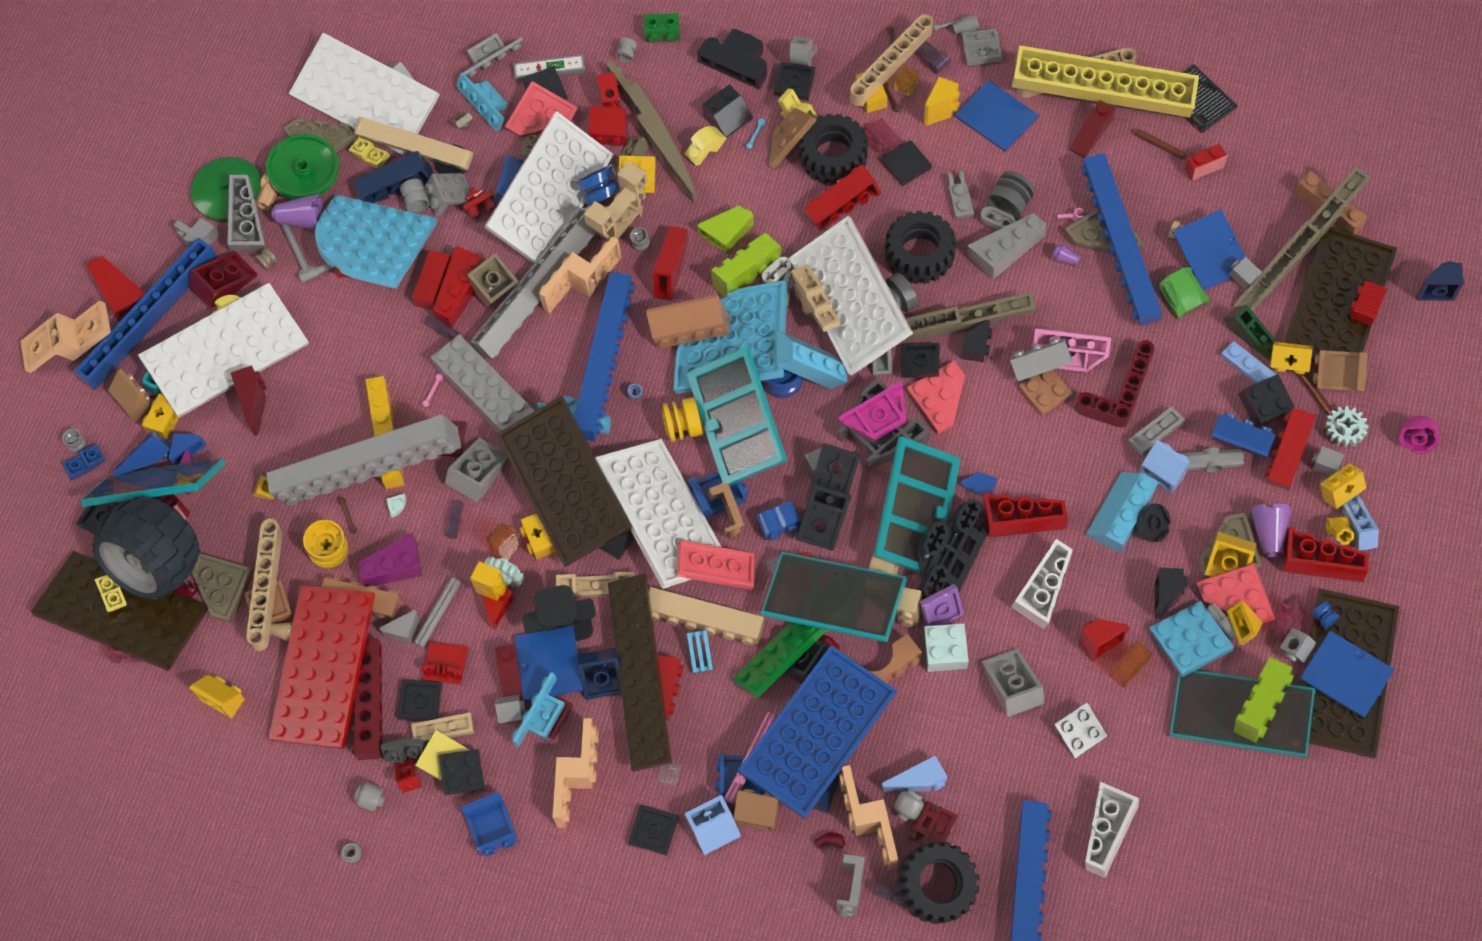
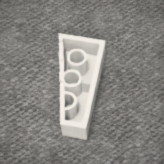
M1056 539L1011 608L1045 629L1049 624L1073 549Z
M1100 782L1085 865L1087 871L1105 878L1139 807V798L1103 782Z

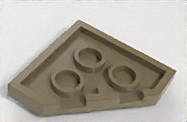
M298 118L283 127L288 137L310 134L323 138L332 145L336 152L357 140L356 135L353 134L354 132L346 123H339L338 125L330 124L328 121L315 120V122H310Z
M1098 209L1064 230V233L1075 246L1109 251L1110 243L1104 237L1103 229L1105 228L1103 223H1099ZM1133 230L1138 247H1140L1143 241Z
M1246 513L1227 516L1218 530L1219 532L1255 543ZM1218 531L1198 561L1203 579L1210 577L1204 574ZM1256 548L1252 563H1255L1258 570L1261 569L1262 564Z
M200 553L192 575L196 580L212 618L231 623L253 570L246 566Z

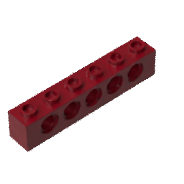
M366 639L355 693V704H353L352 715L355 716V723H352V734L355 735V742H352V753L355 754L358 760L383 758L381 745L383 744L382 644L379 639ZM365 659H371L368 664H362ZM366 677H371L368 683H362ZM371 696L368 702H362L364 697ZM371 715L368 721H362L364 716ZM366 734H371L369 740H362Z

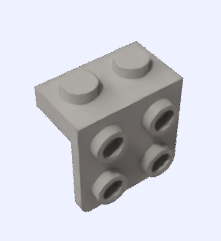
M461 173L431 174L424 186L435 216H442L448 205L466 204L471 201H467L465 196L471 193L464 174Z

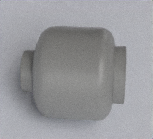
M365 782L363 785L359 784L354 800H356L358 807L374 811L377 806H382L385 796L382 795L383 789L380 786Z
M910 789L907 792L902 791L894 804V809L898 812L896 816L906 822L908 819H917L924 806L921 800L923 797Z

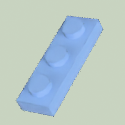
M1235 341L1221 353L1220 357L1255 384L1276 375Z

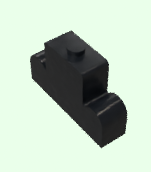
M734 28L722 44L717 38L709 37L697 51L698 63L758 90L767 78V63L764 59L760 58L763 54V41L749 33L746 34Z

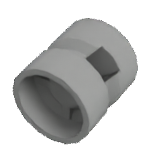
M410 179L400 186V191L408 211L419 213L429 207V199L421 180Z

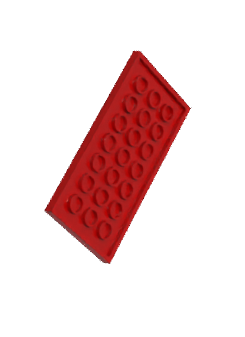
M300 586L269 740L345 748L375 593Z

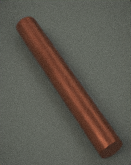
M1137 129L1135 133L1136 136L1181 159H1184L1186 152L1140 129Z
M1306 372L1305 374H1297L1327 416H1330L1333 409Z

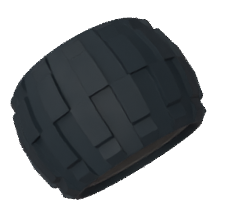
M144 496L131 498L115 507L99 525L92 544L96 561L105 574L127 592L145 599H158V597L161 598L177 589L192 573L200 554L197 536L189 523L167 504Z

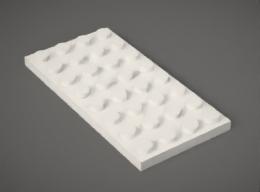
M322 33L289 92L291 96L341 123H346L353 129L356 127L358 118L364 117L415 134L419 133L440 96L436 91L325 33ZM386 146L403 156H406V154L408 153L399 149Z
M556 111L484 228L532 263H535L586 202L584 196L592 189L581 191L576 182L606 167L614 154Z
M847 216L789 257L794 269L808 264L823 285L824 293L832 303V309L840 319L841 325L827 330V333L848 374L851 376L913 334L851 217Z
M270 283L144 351L138 357L177 417L180 418L233 388L234 383L231 372L251 365L255 371L259 370L261 372L309 345V342Z
M662 439L596 457L632 526L631 532L662 589L692 580L677 577L678 542L685 540L721 547Z

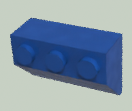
M1227 412L1224 415H1219L1211 436L1268 456L1275 438V434H1272L1273 429L1262 426L1261 429L1254 427V422L1243 419L1242 422L1235 420V415Z

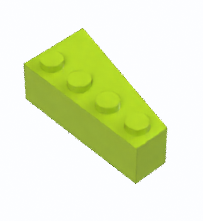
M767 233L762 234L749 243L746 250L740 249L737 251L732 260L729 258L724 260L722 267L711 269L713 288L725 298L728 296V293L744 288L746 285L749 286L755 277L762 274L770 264L781 257V246Z
M1269 657L1258 678V684H1255L1251 691L1250 700H1246L1241 714H1238L1236 718L1234 733L1257 743L1259 737H1264L1268 729L1265 725L1268 720L1272 721L1277 711L1274 709L1276 703H1281L1284 698L1285 692H1283L1285 685L1290 686L1294 675L1291 674L1293 667Z

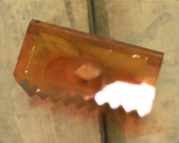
M500 523V526L487 536V542L492 554L499 559L504 558L508 560L520 548L519 538L516 536L517 532L511 525L506 526L504 523Z
M1136 641L1122 655V658L1117 660V663L1111 667L1109 676L1124 688L1149 661L1152 652L1139 641Z

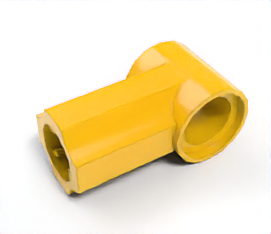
M1348 517L1326 519L1328 535H1333L1342 545H1348L1351 540H1354V532L1350 528Z

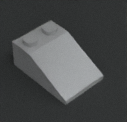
M478 438L448 468L445 484L478 502L494 483L509 461V458L501 449Z
M1019 649L981 661L996 698L1007 717L1044 704L1043 686Z

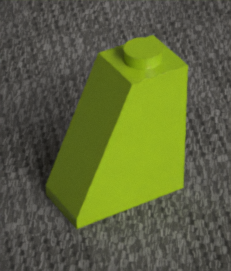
M739 205L699 223L697 226L698 235L727 254L754 225V216L749 209H744Z

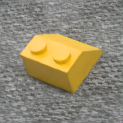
M941 77L938 78L925 104L924 125L928 126L951 118L953 112H957L961 93L958 91V83Z
M1218 531L1204 575L1211 577L1251 564L1257 543Z
M206 675L189 687L201 702L230 719L233 718L245 700L239 688L234 685L231 687L225 685L226 682L218 676L213 678L210 675Z

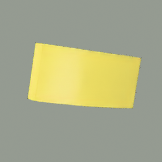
M360 137L349 149V152L375 168L382 167L390 157L388 152L374 147L372 142Z
M107 575L95 579L108 613L127 605L120 587Z

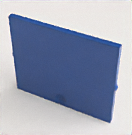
M988 80L955 114V117L1006 152L1039 115Z
M1222 209L1201 219H1196L1194 222L1172 232L1189 267L1192 269L1193 275L1203 290H1207L1232 278L1229 275L1233 270L1231 266L1237 259L1242 261L1245 258Z
M574 626L515 636L524 701L532 700L536 693L539 694L542 689L543 679L545 676H549L551 672L555 673L557 680L549 693L550 696L555 697L557 695L583 691L578 666Z
M1329 631L1318 651L1313 654V658L1300 680L1362 718H1365L1377 697L1381 695L1382 689L1395 669Z

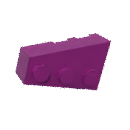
M413 532L358 562L361 581L365 587L423 576L417 540Z

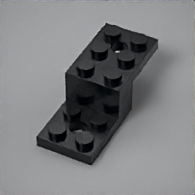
M823 443L806 495L807 505L796 540L831 551L834 550L851 499L849 490L861 457L860 454ZM838 462L841 464L842 467L839 472L831 471L833 463ZM822 521L826 524V528L823 531H817L815 529L816 523Z

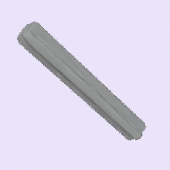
M450 578L414 640L416 645L420 647L425 646L460 586L458 579Z

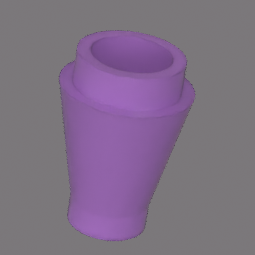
M1058 244L1052 255L1056 259L1055 261L1077 266L1081 258L1080 255H1077L1064 244Z

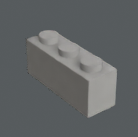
M1060 337L1051 339L1049 344L1042 346L1040 343L1032 346L1031 350L1026 352L1024 350L1014 352L1013 356L1010 357V361L1017 380L1021 381L1072 363V357L1065 338L1060 339Z

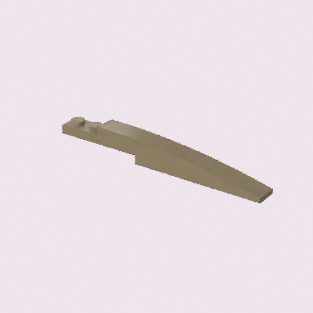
M612 60L607 62V73H615L617 87L638 114L636 119L639 129L692 202H697L696 192L684 162L653 105L637 82L631 84L628 77L625 78L622 75L623 72L619 65H615Z
M1356 166L1309 221L1302 225L1236 301L1233 307L1247 304L1254 312L1343 214L1346 207L1371 180V177Z
M1032 292L961 309L955 306L905 318L913 334L900 343L972 330L986 320L990 321L989 326L999 324V320L1036 312Z

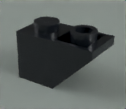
M984 321L965 334L961 359L984 362V357L989 355L990 345H987V339L992 337L993 328H989L990 321Z

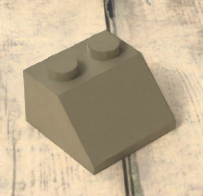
M496 253L467 274L475 294L486 308L519 282Z

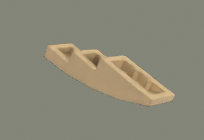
M809 265L791 270L801 295L822 331L825 332L841 326L840 319L832 309V303L824 293L823 285Z

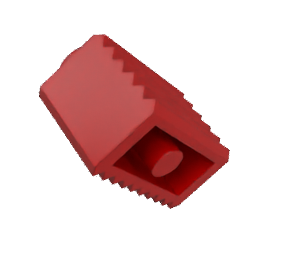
M1217 143L1214 147L1211 146L1204 149V151L1201 150V152L1198 151V153L1191 154V156L1188 155L1185 171L1192 181L1224 168L1228 158L1222 146Z
M1367 280L1364 286L1359 285L1356 296H1359L1358 300H1353L1349 311H1352L1350 318L1372 326L1388 288Z

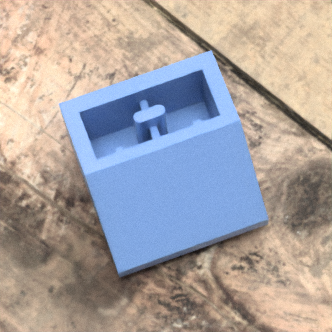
M1157 440L1142 463L1140 473L1158 481L1160 487L1172 494L1184 479L1190 461L1185 455L1172 450L1167 443Z
M722 795L685 813L686 820L704 855L741 837Z

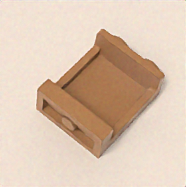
M1319 350V354H1315L1314 365H1318V370L1313 375V384H1316L1318 389L1365 391L1368 353Z
M728 482L709 488L708 496L710 501L722 498L732 526L724 529V537L729 535V538L740 535L744 523Z

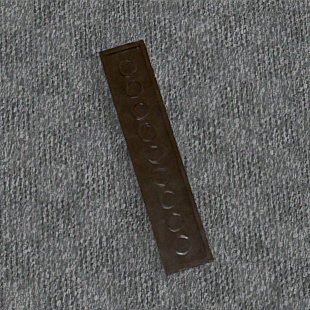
M641 574L607 582L615 647L620 667L618 670L631 770L635 772L671 764L672 757L647 576Z

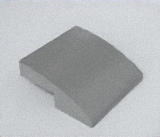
M997 29L961 33L967 66L1002 62Z

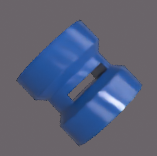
M1327 601L1319 605L1311 613L1315 619L1320 620V625L1324 629L1332 626L1340 618L1336 612L1331 610V606Z

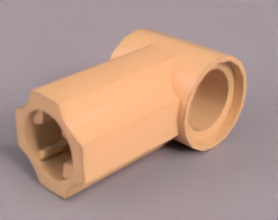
M264 174L261 179V190L256 200L257 207L266 211L272 208L278 193L270 184L267 174Z

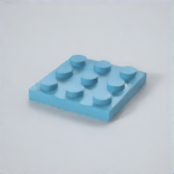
M1201 601L1149 627V632L1181 677L1190 674L1234 649L1232 643Z

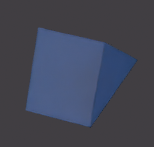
M978 472L960 483L971 492L984 496V493H991L992 495L998 478Z

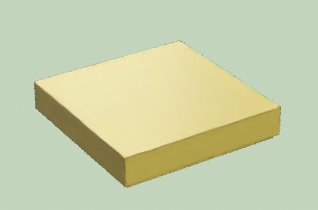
M435 730L415 766L441 781L438 755L467 751L469 749Z

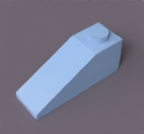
M1358 494L1341 506L1344 517L1349 518L1350 528L1354 532V540L1352 541L1357 550L1360 551L1378 548L1379 529Z
M936 756L881 783V789L883 792H907L908 789L914 792H924L932 789L937 791L945 786L947 775Z

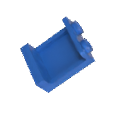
M731 463L727 464L729 475L738 472L737 467L733 468ZM719 472L697 480L696 477L688 479L691 492L705 518L726 510L721 497L710 501L708 496L709 488L723 484ZM740 482L730 485L736 505L747 502L746 494H748L746 485Z
M721 753L720 759H717L716 769L720 771V779H716V791H720L722 797L726 796L745 756H726L725 753ZM748 779L741 790H753L755 794L759 795L766 793Z
M500 792L461 807L480 856H490L496 852L495 850L502 847L504 849L510 848L515 845L514 842L519 841Z

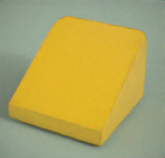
M261 475L257 479L253 496L274 500L275 497L269 494L267 477Z

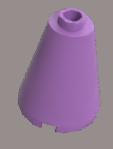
M313 194L276 204L275 208H272V218L277 223L315 230L317 222L324 212L322 198H318L319 194Z
M1266 504L1251 507V514L1262 554L1267 555V558H1279V554H1283L1291 513L1290 505L1273 504V506H1266Z

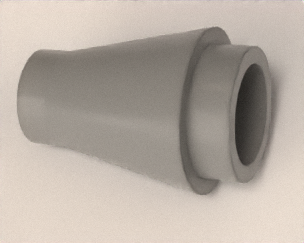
M970 14L957 23L952 24L955 34L976 31V29L980 28L976 14L972 16Z

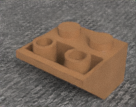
M120 368L108 391L136 423L149 413L151 399L140 384L138 385L132 375L129 372L125 374Z
M749 789L738 790L734 813L735 824L775 832L780 809L779 801L767 793L759 795Z

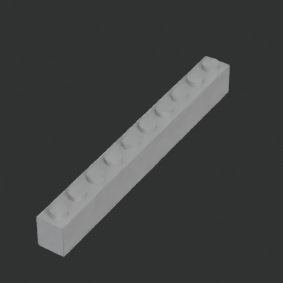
M580 208L471 339L469 343L482 357L493 359L500 353L502 346L510 341L512 334L522 326L525 318L531 315L534 307L541 302L539 291L544 284L549 282L553 272L558 271L562 266L563 260L569 257L572 252L578 255L582 249L588 246L589 240L597 234L585 223L584 212L586 208Z

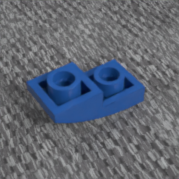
M98 445L79 451V456L62 462V466L70 481L90 472L105 461Z

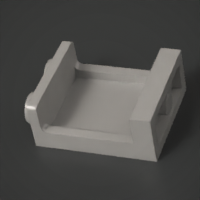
M844 854L843 872L852 873L854 876L850 900L837 899V913H840L842 917L852 918L853 915L857 916L865 857Z

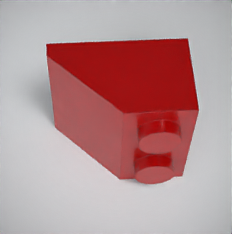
M590 106L589 136L601 145L626 146L629 129L626 108Z
M1097 619L1094 622L1090 620L1082 626L1083 629L1081 630L1078 643L1093 661L1125 641L1129 626L1124 623Z

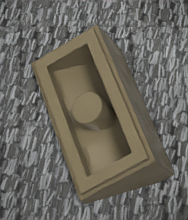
M630 137L620 156H645L650 143L644 137ZM619 159L616 163L617 167H619Z

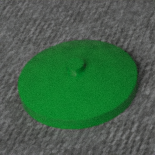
M299 134L282 140L271 150L266 162V172L270 184L278 193L291 199H298L313 194L322 195L328 191L338 177L339 160L335 149L323 138L310 134Z
M223 157L213 160L202 167L194 177L191 185V198L199 213L212 221L228 222L229 175H248L252 183L255 200H257L261 190L262 178L253 164L237 157Z

